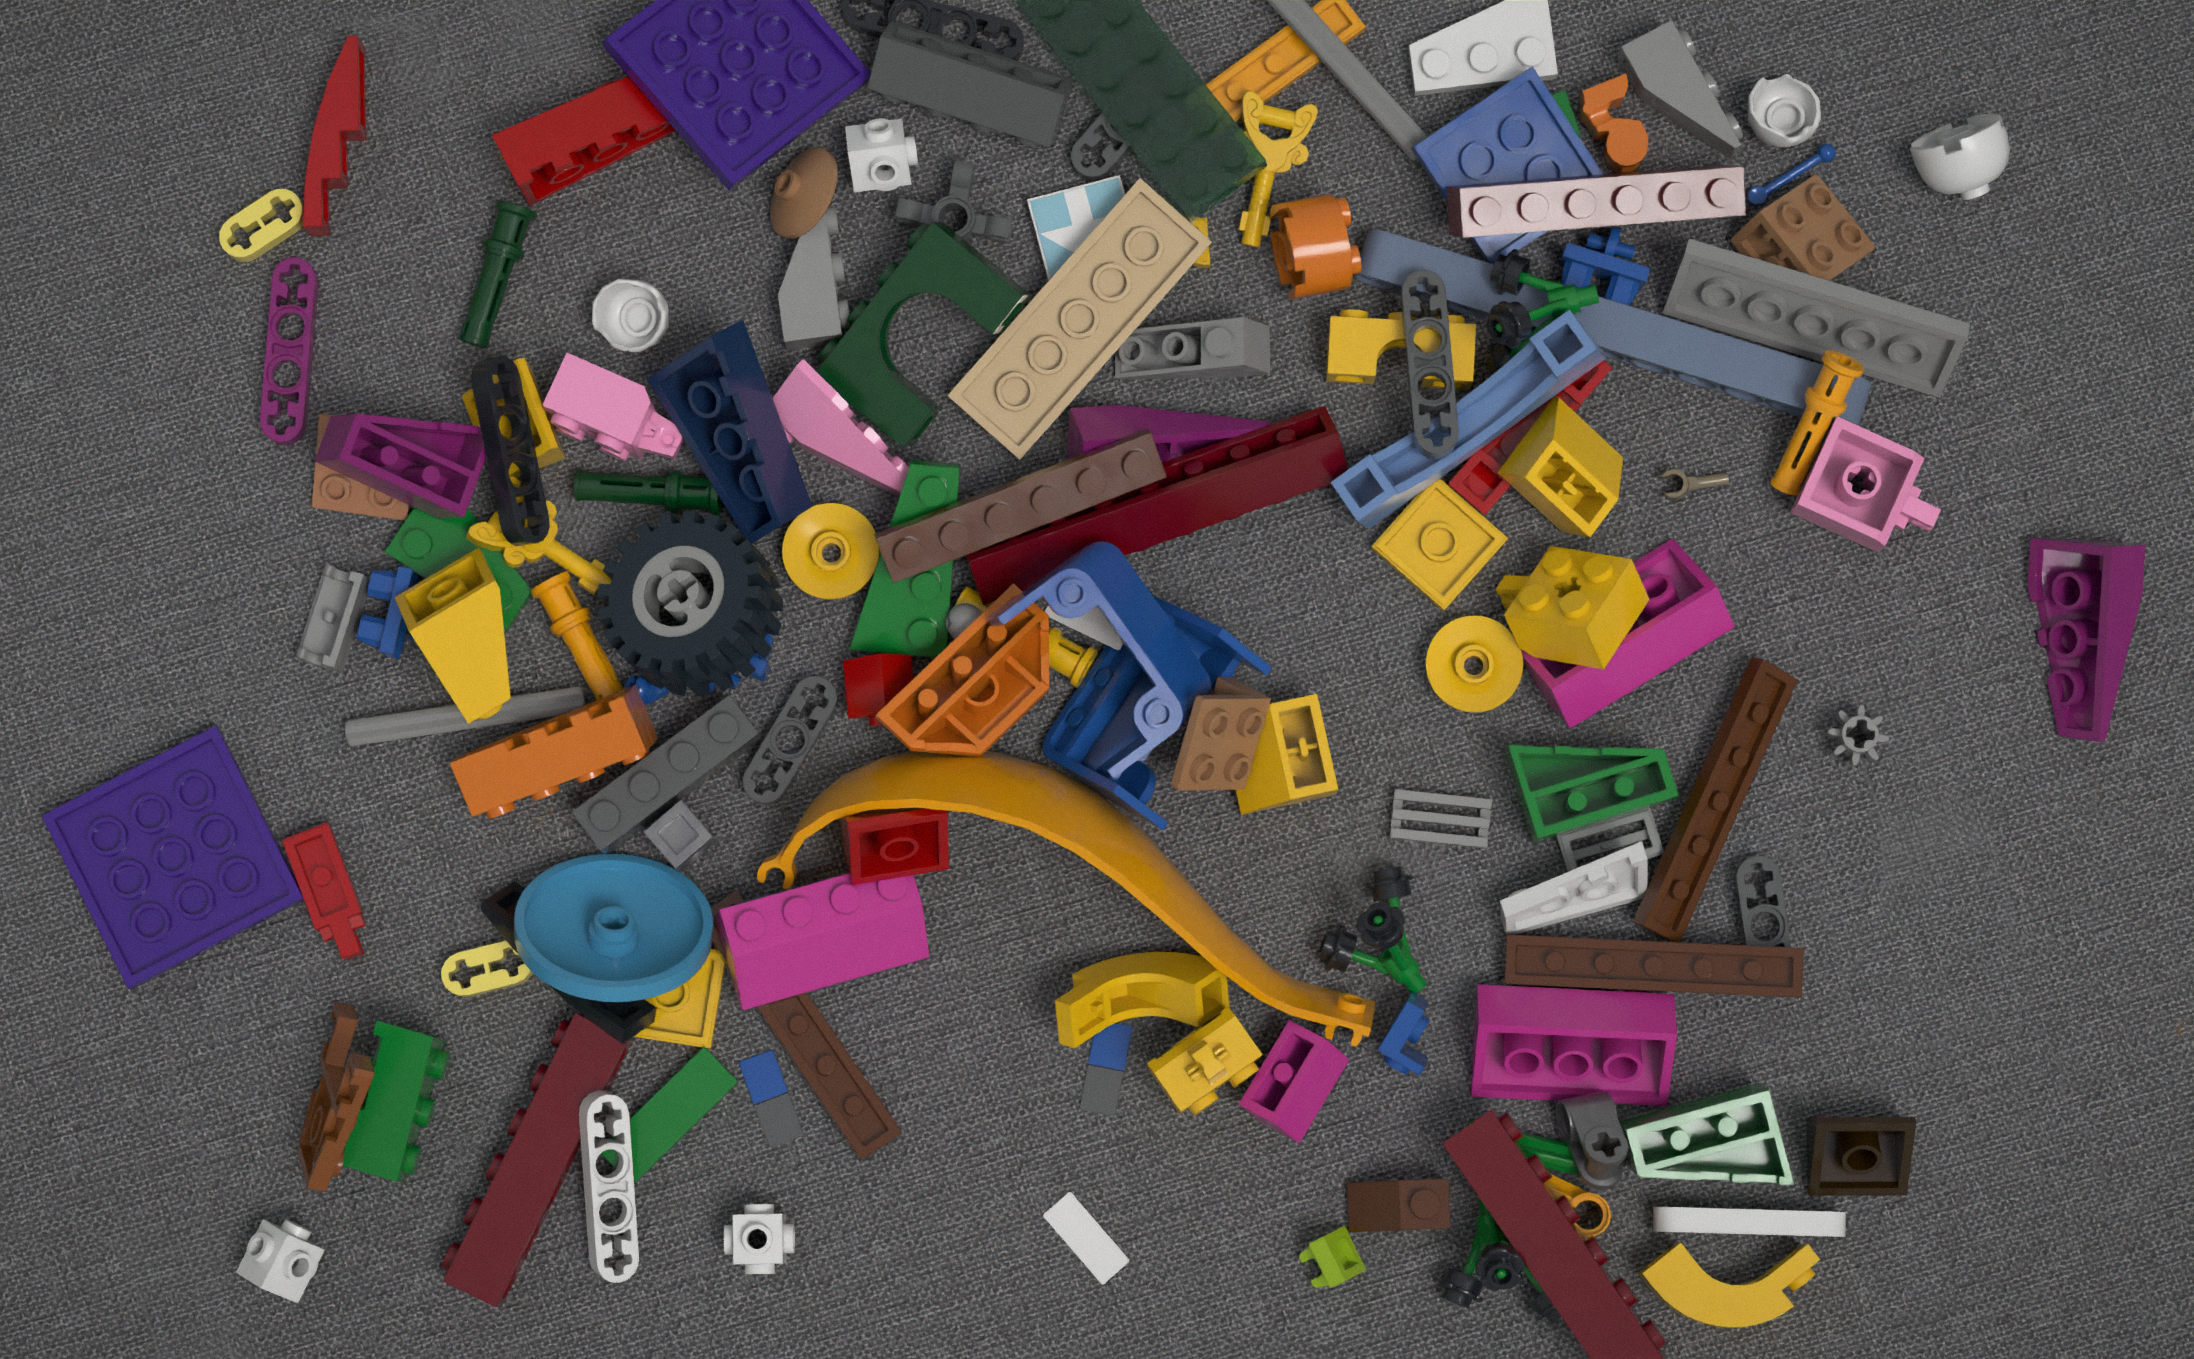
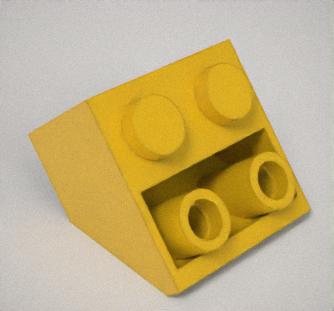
M1553 397L1497 473L1560 531L1590 538L1619 500L1623 457L1559 397Z
M1317 694L1269 704L1245 789H1235L1241 815L1337 794L1338 785Z

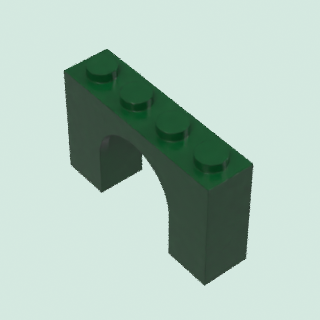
M932 222L929 227L926 224H922L912 234L906 243V247L910 249L906 257L899 265L894 261L884 270L876 282L881 289L870 303L867 300H863L858 304L847 319L851 327L841 340L833 338L817 358L822 364L816 372L842 398L903 448L913 446L942 410V407L904 377L891 358L888 346V333L892 319L898 309L909 299L927 292L939 294L956 303L988 331L996 334L1002 333L1031 296L1030 293L943 222Z

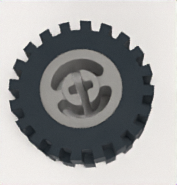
M683 511V522H679L671 512L660 515L658 518L661 527L654 530L647 522L637 527L635 530L641 538L633 545L624 538L616 547L623 555L620 562L616 563L608 559L603 569V572L611 579L610 584H599L597 597L607 605V607L597 609L599 621L608 629L603 633L621 657L641 676H644L652 685L661 690L665 686L672 694L685 696L688 687L696 696L710 695L709 683L714 682L724 691L735 686L730 675L739 671L747 678L756 670L749 663L750 659L756 653L766 659L772 647L764 639L767 633L778 636L781 622L772 612L783 611V598L775 590L781 587L777 575L770 569V564L735 526L731 523L727 525L719 516L708 513L704 520L697 511ZM693 573H706L712 576L714 585L713 596L692 575ZM660 603L681 624L680 626H666L661 623L659 616Z

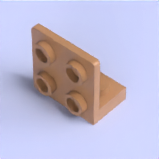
M1813 175L1762 209L1730 239L1731 243L1742 255L1761 259L1765 262L1804 272L1828 281L1836 278L1875 249L1872 241L1818 175Z
M1218 677L1213 695H1198L1195 698L1171 786L1179 791L1245 789L1271 698L1233 677Z

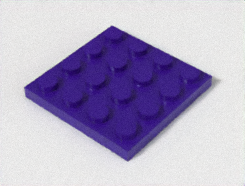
M655 0L606 37L602 44L604 49L729 191L866 85L871 75L870 70L808 0Z
M216 725L41 815L127 988L131 990L304 901L298 882L220 728Z

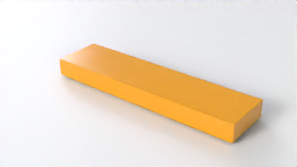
M1321 0L1312 7L1314 12L1344 45L1348 44L1366 29V26L1346 0ZM1287 25L1185 99L1183 105L1210 141L1213 142L1242 121L1241 103L1243 93L1246 90L1255 92L1265 104L1322 63V61L1297 33Z

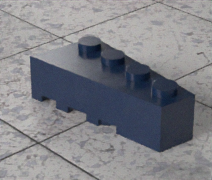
M743 319L712 335L647 378L741 533L751 544L813 507Z

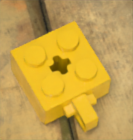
M1556 546L1548 548L1530 576L1505 575L1496 588L1497 594L1501 597V603L1505 609H1508L1504 614L1505 619L1518 646L1522 650L1536 658L1603 670L1650 600L1632 559Z
M1226 1007L1219 1013V1016L1191 1032L1159 1058H1153L1146 1064V1067L1179 1114L1189 1109L1192 1115L1196 1116L1218 1100L1219 1097L1214 1092L1217 1088L1227 1081L1236 1088L1256 1074L1260 1069L1255 1062L1263 1054L1231 1009Z

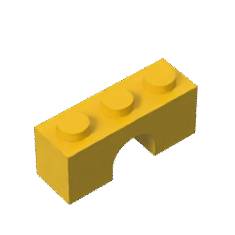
M1354 309L1341 310L1340 316H1331L1328 328L1326 382L1374 384L1378 358L1387 350L1393 348L1405 349L1402 312L1389 313L1388 319L1369 318V312ZM1448 315L1455 389L1470 390L1474 376L1476 324H1466L1465 317ZM1411 316V321L1417 320L1416 317ZM1431 329L1420 330L1413 338L1414 345L1423 353L1435 352L1441 346L1440 336ZM1427 376L1422 379V387L1445 388L1442 380L1436 376Z

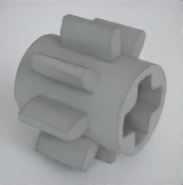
M1864 705L1857 707L1852 718H1849L1842 710L1839 711L1835 716L1841 726L1838 729L1833 728L1825 732V736L1835 738L1837 745L1830 755L1835 757L1843 753L1846 756H1850L1849 765L1852 768L1857 766L1860 756L1863 754L1869 761H1876L1879 757L1873 747L1876 744H1884L1889 741V737L1879 734L1877 727L1882 722L1883 717L1878 716L1872 720L1864 716ZM1856 725L1860 726V734L1868 736V740L1860 744L1858 748L1854 747L1853 738L1846 737V732L1852 730Z

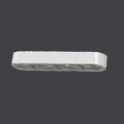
M597 1090L583 1099L579 1109L589 1261L591 1268L597 1275L609 1282L620 1283L634 1275L639 1263L630 1119L627 1104L622 1098L606 1090ZM602 1103L614 1109V1114L607 1116L605 1123L606 1132L613 1136L617 1135L616 1140L605 1139L603 1123L594 1119V1113L602 1111ZM596 1136L601 1137V1139L594 1141ZM614 1149L619 1157L616 1170L609 1175H600L596 1169L598 1156L605 1150ZM609 1198H618L622 1204L620 1217L615 1222L603 1223L599 1216L602 1203ZM602 1233L613 1234L615 1249L624 1254V1259L616 1261V1269L614 1270L604 1263L605 1258L612 1256L613 1249L612 1241L604 1236L601 1237Z
M1653 1207V1232L1846 1237V1212Z

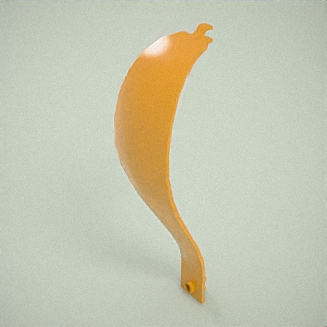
M913 751L882 757L842 775L811 802L779 853L766 857L757 872L758 882L764 883L769 874V869L774 867L781 869L785 874L783 889L789 890L797 876V868L794 862L797 851L804 840L832 821L844 816L854 815L867 810L926 808L973 813L1029 829L1074 852L1119 883L1217 970L1259 1001L1291 1016L1326 1025V1039L1332 1040L1337 1026L1350 1028L1353 1030L1351 1046L1356 1047L1360 1043L1362 1035L1369 1037L1376 1001L1301 982L1271 967L1228 927L1149 836L1104 796L1051 766L1003 753L986 751L981 757Z

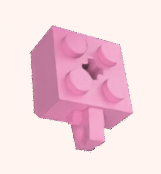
M566 353L542 405L551 417L550 423L556 426L558 433L578 442H582L584 436L592 438L596 444L601 446L600 451L626 462L629 455L641 460L645 452L670 459L676 458L684 438L674 423L658 414L645 386L570 353Z
M1836 417L1830 424L1790 513L1879 553L1886 546L1893 528L1903 531L1907 523H1910L1924 530L1931 531L1941 509L1918 499L1922 490L1913 486L1925 458L1916 451L1845 419ZM1856 475L1863 478L1861 486L1866 489L1860 494L1852 491V484L1849 482Z

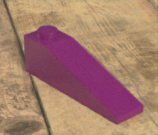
M1124 405L1070 408L1066 447L1067 458H1073L1148 429L1154 439L1161 462L1265 427L1270 425V422Z
M2030 538L2027 587L2030 601L2037 602L2042 630L2037 631L2040 647L2046 646L2051 670L2047 683L2058 736L2104 742L2106 739L2143 593L2146 545L2104 540Z

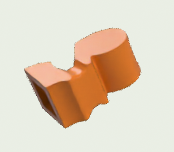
M1627 73L1583 90L1578 100L1581 109L1579 121L1587 127L1594 141H1605L1602 153L1604 162L1609 169L1616 173L1633 172L1638 169L1648 150V135L1641 121L1614 118L1610 116L1608 111L1621 106L1628 88Z

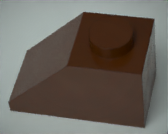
M1448 1179L1347 1183L1349 1232L1451 1228Z

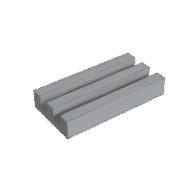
M1395 789L1389 839L1487 849L1492 799ZM1403 802L1478 809L1480 810L1479 817L1404 810L1402 807ZM1401 820L1478 828V835L1474 837L1400 829Z
M1650 808L1556 836L1567 872L1577 868V860L1649 839L1651 848L1645 849L1648 859L1661 856L1664 853ZM1642 820L1646 828L1575 851L1571 849L1570 842Z

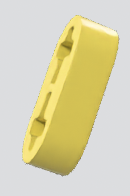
M276 189L267 193L230 217L222 225L219 232V241L222 248L232 259L239 262H249L257 259L303 227L304 204L294 192L287 189ZM282 201L285 206L295 205L289 211L292 217L289 222L284 223L280 218H277L269 224H265L266 221L276 215L277 212L274 206ZM258 226L261 227V229L249 237L252 244L249 248L244 250L239 244L231 246L236 241L234 232L237 229L242 228L248 233Z
M502 941L451 955L444 962L441 978L444 986L451 993L461 997H471L526 982L533 972L525 964L518 966V975L512 976L510 971L506 969L493 971L491 964L506 960V951L513 949L507 941ZM513 949V952L515 953V955L520 956V955ZM465 961L466 965L470 968L484 966L485 974L470 978L471 986L468 988H464L461 982L452 980V974L459 971V963Z

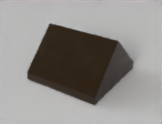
M1814 1117L1806 1119L1808 1196L1907 1195L1916 1130L1915 1117Z

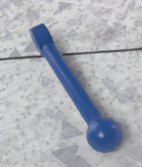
M1822 144L1818 147L1815 155L1764 187H1752L1747 196L1749 203L1753 206L1763 205L1767 195L1818 163L1832 161L1836 156L1835 148L1831 144Z

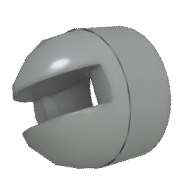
M961 603L955 605L946 617V629L955 640L983 612L971 604Z

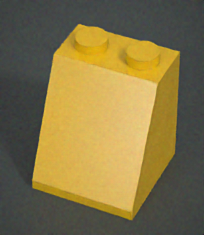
M478 547L394 597L410 634L468 724L476 719H487L493 716L502 708L503 703L511 699L500 588L482 551Z

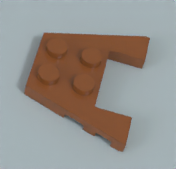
M334 1001L330 1016L331 1020H336L330 1043L323 1044L319 1060L323 1074L317 1091L312 1090L297 1149L306 1188L322 1192L327 1191L332 1176L338 1177L344 1161V1147L355 1127L358 1113L375 1073L370 1056L350 1052L345 1070L343 1069L358 1018L353 1005Z

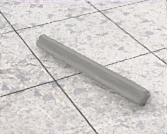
M1267 0L1405 154L1412 160L1418 159L1411 147L1428 136L1304 0Z
M582 687L557 689L511 696V699L503 703L502 708L496 714L487 719H476L469 724L455 704L348 720L345 722V735L348 745L358 746L555 717L586 705V700Z

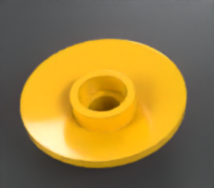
M839 503L815 505L798 515L786 531L782 546L785 569L794 584L813 597L836 600L851 596L861 590L875 573L879 561V547L874 536L876 532L867 518L852 507ZM831 545L837 546L841 550L840 558L835 562L824 560L823 551L826 547Z
M1465 616L1443 626L1432 639L1426 655V674L1433 691L1444 703L1463 712L1481 713L1499 707L1513 695L1523 673L1522 651L1513 634L1500 622L1484 616ZM1469 658H1476L1482 664V671L1477 675H1471L1466 672L1464 662Z

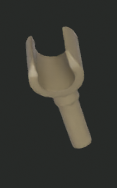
M1670 469L1661 476L1662 479L1677 477L1683 481V487L1679 492L1664 493V496L1671 501L1683 499L1688 494V491L1729 485L1728 473L1687 477L1678 469Z

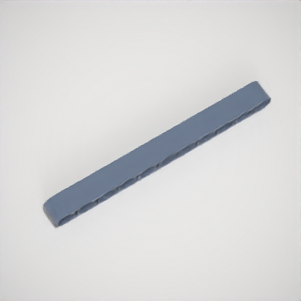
M1376 229L1367 230L1360 253L1361 273L1353 275L1355 279L1365 284L1401 295L1403 283L1410 274L1419 270L1432 271L1444 282L1447 309L1484 321L1488 320L1491 308L1494 305H1498L1501 301L1508 303L1519 302L1527 311L1549 304L1547 292L1526 284L1523 285L1522 290L1517 296L1507 292L1499 295L1496 283L1490 281L1494 264ZM1417 284L1416 292L1410 294V296H1416L1420 301L1429 303L1430 296L1436 295V292H1429L1426 284ZM1599 296V304L1582 307V313L1574 314L1608 359L1798 417H1802L1807 406L1804 393L1807 387L1814 386L1823 365ZM1551 315L1532 321L1531 333ZM1835 375L1833 382L1831 384L1832 389L1834 388L1838 380L1837 375ZM1862 377L1855 378L1845 399L1847 408L1839 416L1840 418L1860 426L1872 386L1870 381ZM1818 412L1817 417L1820 418L1822 413Z

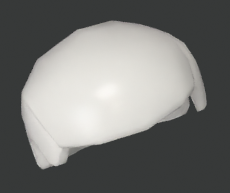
M1784 74L1772 80H1766L1763 77L1757 81L1748 96V123L1756 137L1764 143L1775 147H1791L1807 141L1816 132L1821 120L1820 100L1810 85L1795 78L1793 79L1789 74Z
M617 279L603 286L592 302V324L594 329L600 332L613 348L624 352H643L658 344L668 329V304L655 286L644 280Z

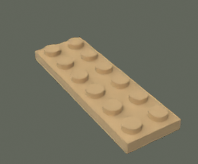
M1139 178L947 397L1020 460L1204 253L1212 241Z

